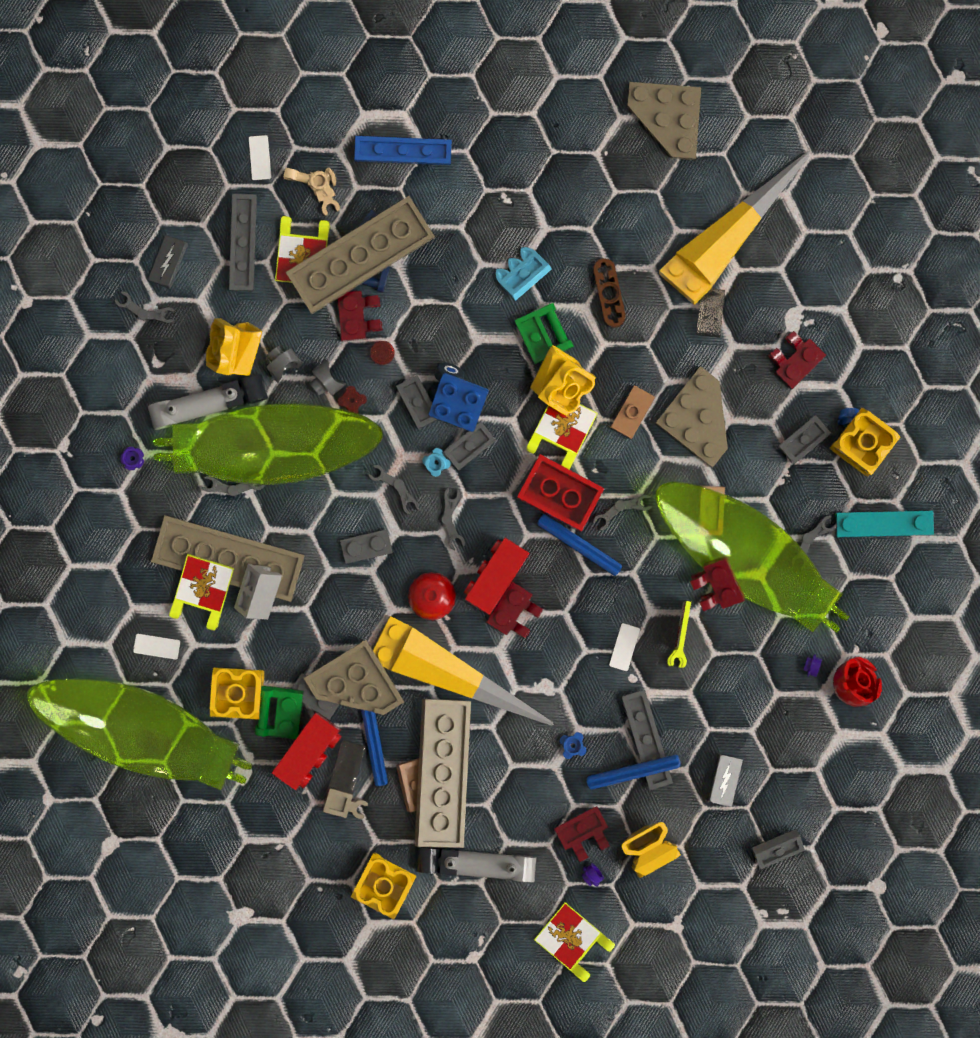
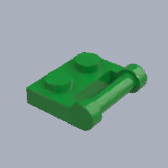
M554 303L514 320L535 365L544 360L552 346V342L540 319L542 316H547L560 344L556 346L557 348L565 352L574 347L572 341L568 340L555 313L557 309Z
M261 686L260 713L258 725L255 726V735L297 739L299 736L304 691ZM271 697L278 698L275 726L268 725Z

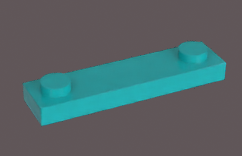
M933 511L835 513L837 524L836 537L934 535Z

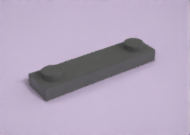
M232 194L230 291L254 292L257 195Z
M642 690L622 696L641 763L664 758L665 754L646 691ZM670 771L645 776L649 790L673 783Z

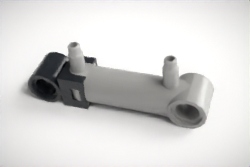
M255 375L181 398L157 402L149 405L148 410L154 430H159L216 412L258 403L268 399L262 375Z
M418 847L416 872L535 882L537 857Z

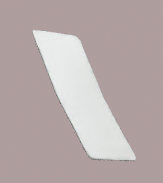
M268 136L249 137L252 180L270 179L271 168Z
M624 623L621 624L609 664L611 667L628 671L640 632L639 628Z
M137 634L134 653L178 659L180 641Z

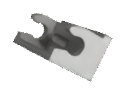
M248 564L234 608L245 618L268 620L282 575L280 573L270 572L271 568L267 566Z

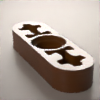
M603 258L594 265L595 283L605 324L610 328H618L625 321L624 305L615 265L611 260ZM601 264L611 268L607 276L608 280L613 278L614 282H606L600 285L599 281H604L603 273H598ZM606 287L614 288L616 290V297L612 300L605 299L602 295L603 289ZM619 302V306L615 305L614 308L616 314H620L621 317L618 318L617 323H614L612 319L608 320V316L611 315V308H605L604 304L612 305Z

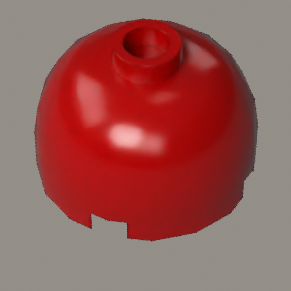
M429 572L421 574L414 579L409 587L408 600L410 607L416 615L427 620H437L451 612L455 605L456 592L449 578L441 573Z
M855 657L847 660L837 668L833 677V687L836 695L844 704L852 707H862L880 697L882 681L881 678L877 679L874 673L877 670L875 666L867 659Z

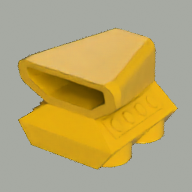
M214 318L210 328V345L206 351V366L219 374L250 376L262 330L249 322L237 323L233 326L222 318Z
M552 345L530 388L538 395L539 399L567 416L578 409L582 395L589 393L593 389L596 377L582 368L575 358Z
M861 408L838 440L831 445L830 449L868 477L874 473L900 436L871 412Z
M213 668L210 717L259 719L261 686H264V671Z
M663 822L642 827L632 833L621 845L625 854L636 855L632 868L639 878L650 874L681 855L674 843L663 841L668 832Z
M374 852L351 898L395 919L416 875L385 860L381 855Z

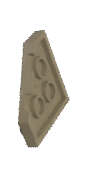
M629 82L627 108L633 115L635 114L645 129L660 143L672 159L696 160L701 87Z
M700 366L655 424L711 468H713L728 447L720 381Z
M364 640L304 677L305 682L318 700L382 715L404 703L403 698L367 640Z

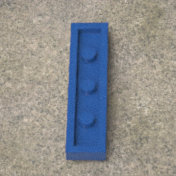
M355 136L354 160L356 162L451 165L452 140Z

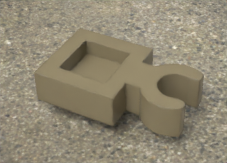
M329 787L322 811L347 818L349 811L356 818L363 819L365 815L358 813L357 807L359 805L368 806V803L363 799L352 801V793Z

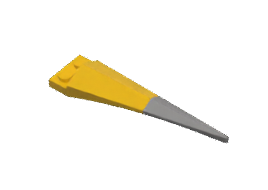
M810 151L795 160L677 251L676 255L659 270V275L695 305L715 284L747 237L808 159Z
M389 616L373 648L383 667L530 719L554 725L552 721L415 628Z

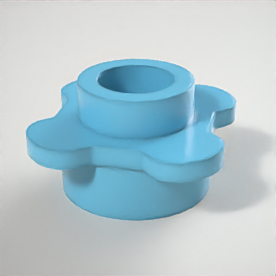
M435 448L431 455L423 458V464L431 472V475L435 477L439 476L443 469H448L451 466V461L445 458L440 448Z

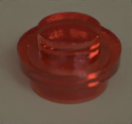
M378 341L371 348V358L379 365L389 364L394 358V348L387 341Z

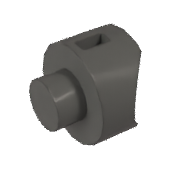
M278 346L267 354L271 363L266 369L277 383L281 380L284 371L299 368L303 364L292 348L284 352Z
M326 359L311 371L316 378L309 384L319 396L326 390L333 396L346 385L343 380L332 378L329 362Z

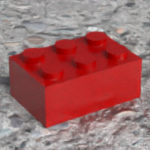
M540 454L517 499L581 533L605 488Z
M504 538L503 541L497 540L490 551L493 557L489 562L484 560L477 571L480 577L476 583L471 580L464 591V594L467 595L465 600L489 616L530 554L507 538Z
M315 713L272 774L295 791L299 787L304 789L313 777L310 774L314 767L320 768L327 758V755L324 754L328 747L334 748L342 736L338 734L341 729L320 713Z

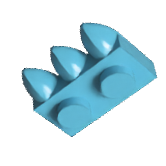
M528 247L521 248L523 261L509 258L508 266L511 272L505 269L496 270L498 282L515 301L551 270L550 265L535 250Z

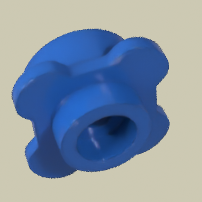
M842 409L839 415L840 420L837 421L838 424L847 427L857 415L859 409Z
M576 732L572 736L563 735L560 738L565 758L570 759L574 755H585L586 748L583 746V735L580 732ZM572 743L576 745L574 748L571 747Z

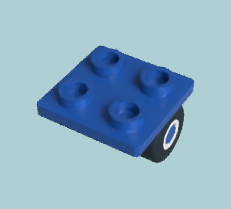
M440 363L437 365L434 373L439 384L431 383L428 391L429 397L433 400L429 415L473 432L489 390L463 380L464 372L458 366L450 363Z

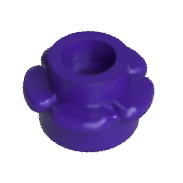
M128 447L121 454V463L128 470L141 468L144 464V453L139 448ZM132 456L135 457L134 461H131L130 459Z
M816 654L813 655V658L807 657L803 671L808 672L807 677L809 675L817 677L822 659L817 658Z
M593 863L588 867H583L584 873L582 877L589 886L594 885L598 887L604 879L602 872Z

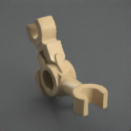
M285 168L283 176L285 180L307 183L314 191L315 196H317L318 202H323L322 213L324 216H328L326 210L328 205H333L337 212L340 211L339 203L332 199L335 193L330 187L329 181H332L333 186H336V177L330 168H327L325 172L316 171L310 174Z

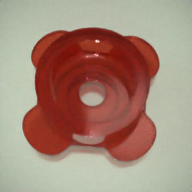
M349 386L346 388L343 397L338 399V404L348 409L351 415H356L359 407L366 403L367 398L364 394H359L355 387ZM351 398L355 400L353 403L350 402Z

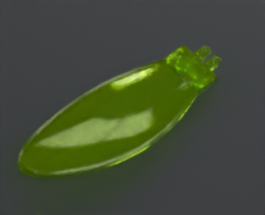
M307 404L262 405L228 412L199 424H172L173 438L155 439L154 445L158 447L173 445V453H157L154 455V460H173L174 474L201 472L218 479L244 484H286L322 476L361 459L378 446L382 440L383 432L371 419L350 411Z
M668 482L658 487L656 491L658 508L664 521L681 545L701 567H703L704 563L726 555L745 599L769 610L792 616L811 632H814L818 625L823 622L838 633L840 630L838 624L825 617L830 610L835 612L842 620L847 621L850 616L835 605L843 593L825 579H822L819 571L799 544L766 515L740 500L702 486L684 482Z
M58 679L38 683L32 686L27 694V699L33 712L58 734L86 752L133 772L165 779L198 780L222 790L227 778L241 784L246 783V777L230 771L232 764L245 770H251L252 763L235 757L240 744L222 736H216L209 727L181 706L160 695L138 687L103 680Z

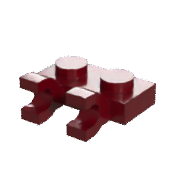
M352 291L338 298L342 342L366 340V332L383 331L380 319L365 321L364 308L381 307L378 295L363 298L362 291Z
M795 331L790 332L784 338L796 350L788 359L785 358L778 348L773 349L767 355L779 367L774 373L790 389H793L826 356L810 338L803 342Z
M726 555L704 563L703 568L705 571L691 575L692 580H690L693 590L703 587L708 582L711 583L714 592L700 597L702 600L700 605L703 611L711 609L718 603L724 609L745 601L743 591Z
M512 582L486 623L505 635H508L512 630L526 639L531 630L517 622L523 610H526L539 618L543 609L530 602L533 594Z
M597 806L554 828L564 849L567 850L572 847L580 862L589 858L581 844L582 841L594 836L601 851L610 846L602 832L608 828V825Z

